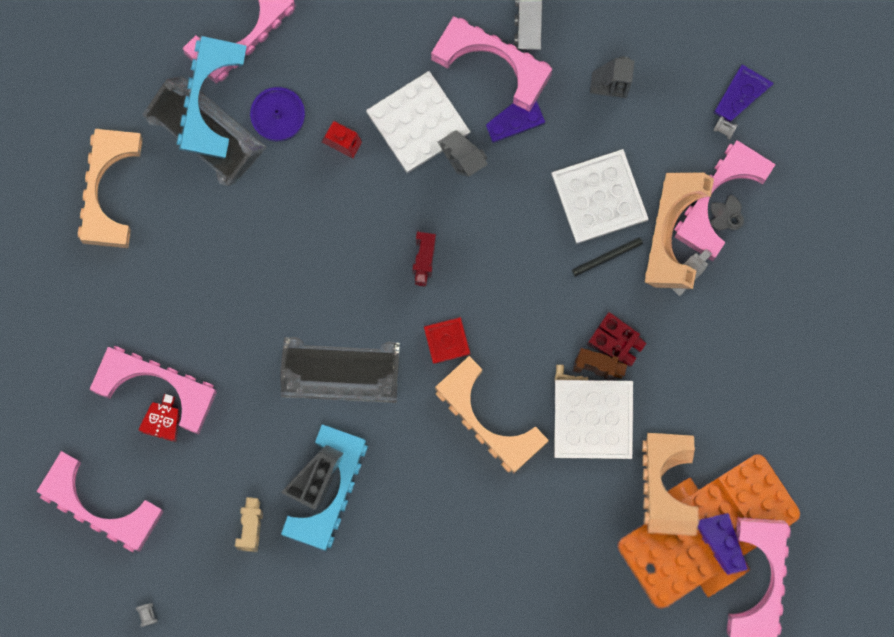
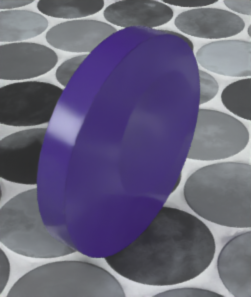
M273 87L262 91L254 99L250 109V118L255 131L261 137L273 142H282L293 138L301 130L305 121V110L301 99L296 93L287 88Z

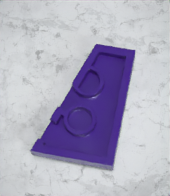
M742 64L713 113L719 117L723 116L724 120L730 122L774 83Z
M537 101L530 112L512 103L488 122L486 129L493 144L544 125L545 120Z
M729 513L698 520L697 529L703 536V541L705 544L708 543L713 550L714 557L725 573L731 575L747 570Z

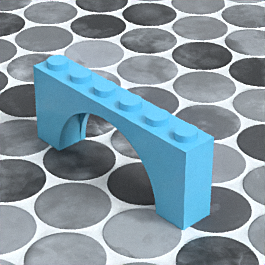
M201 36L200 41L196 40L194 51L197 52V57L192 60L191 70L194 71L193 78L189 77L187 89H190L189 97L186 96L184 101V107L187 109L186 114L182 115L180 122L183 130L182 134H178L176 143L180 145L179 150L222 159L226 158L229 139L216 134L206 125L199 111L198 95L203 81L210 73L225 66L243 65L246 45Z
M322 424L315 441L316 445L322 448L328 445L344 453L339 463L341 480L338 494L332 504L318 515L308 518L288 516L281 535L327 551V548H331L335 539V537H332L334 529L338 530L340 526V512H344L347 507L348 500H345L347 493H352L355 482H352L354 474H359L362 465L359 461L361 456L365 457L368 446L365 445L366 440Z

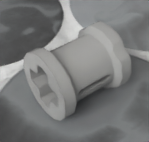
M721 116L713 131H719L730 140L738 125L731 124Z
M153 603L136 608L141 618V627L158 622L153 614Z

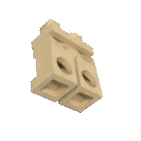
M246 498V507H241L243 531L242 539H236L235 547L238 550L258 552L261 526L259 519H263V512L259 509L260 501L257 498Z

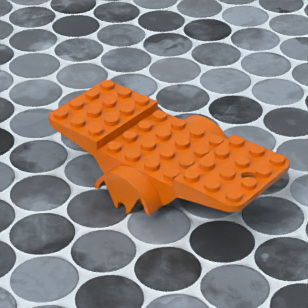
M759 454L753 455L700 490L690 477L667 491L675 500L688 506L698 507V520L729 513L735 534L737 517L783 520L788 526L796 522L800 517L799 508L768 461ZM644 524L622 538L618 543V549L653 604L658 608L669 606L699 585L707 597H710L751 570L746 563L747 570L727 575L714 557L713 550L708 543L705 544L703 541V536L698 529L696 536L649 533L648 524ZM738 540L743 556L757 547L754 544ZM648 563L654 566V573L650 574L646 571Z

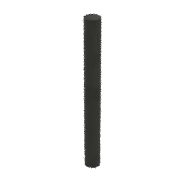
M639 237L573 269L572 273L576 277L642 245L643 242Z

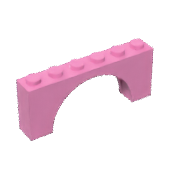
M258 0L260 3L258 22L246 38L237 42V44L247 46L245 55H250L259 42L266 40L269 35L268 33L272 29L275 30L280 26L281 20L285 16L288 17L294 12V0ZM197 36L183 47L184 54L191 60L197 57V52L194 51L196 40L200 41V38ZM238 66L221 67L210 73L208 77L217 84L219 81L222 82L227 78L228 72L232 68L235 69Z
M453 16L433 49L431 60L448 69L457 58L469 52L487 51L499 55L511 65L517 77L518 87L514 95L513 104L530 112L552 75L550 65L544 61H537L529 53L518 51L512 44L507 45L501 42L497 36L486 34L480 27H473L466 20Z
M736 141L734 145L730 144L725 151L727 156L724 161L720 159L715 166L717 170L715 175L710 174V177L714 178L712 193L721 184L733 179H751L763 184L776 164L741 142ZM710 197L696 200L697 202L694 207L689 206L684 214L687 218L684 222L680 221L674 229L677 232L675 238L700 254L705 249H708L712 253L708 259L714 261L725 241L711 227L708 218V202Z
M117 346L107 348L90 387L93 393L111 399L115 390L131 378L144 375L162 378L169 382L180 396L182 416L179 426L199 435L217 393L213 389L214 386L204 381L200 384L195 382L196 378L186 374L185 377L180 376L178 371L168 367L165 370L160 368L161 364L152 360L149 363L142 360L143 357L134 353L131 356L125 354V350Z
M61 451L37 490L38 493L42 494L40 498L49 504L51 501H54L58 504L56 508L65 513L68 510L74 513L73 518L82 523L85 520L91 523L90 528L99 533L101 530L108 533L106 537L112 541H122L125 543L123 547L129 551L134 552V550L140 552L164 511L144 500L137 510L122 518L102 519L90 514L82 506L76 493V474L81 463Z
M737 517V539L754 544L764 552L770 565L771 579L765 596L757 605L742 613L728 614L727 634L729 637H778L781 634L779 616L783 614L781 596H784L785 586L782 584L783 577H786L787 573L784 562L785 558L788 557L786 541L790 537V527L783 520Z

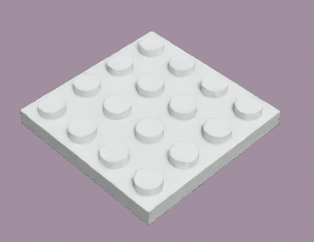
M430 71L366 110V113L406 173L411 172L441 153L442 149L437 142L457 130L464 137L470 134V130Z
M623 149L551 173L576 244L648 221V216Z
M555 380L554 458L632 459L633 381Z

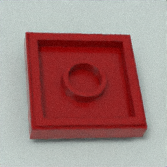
M461 317L424 326L433 364L470 355Z

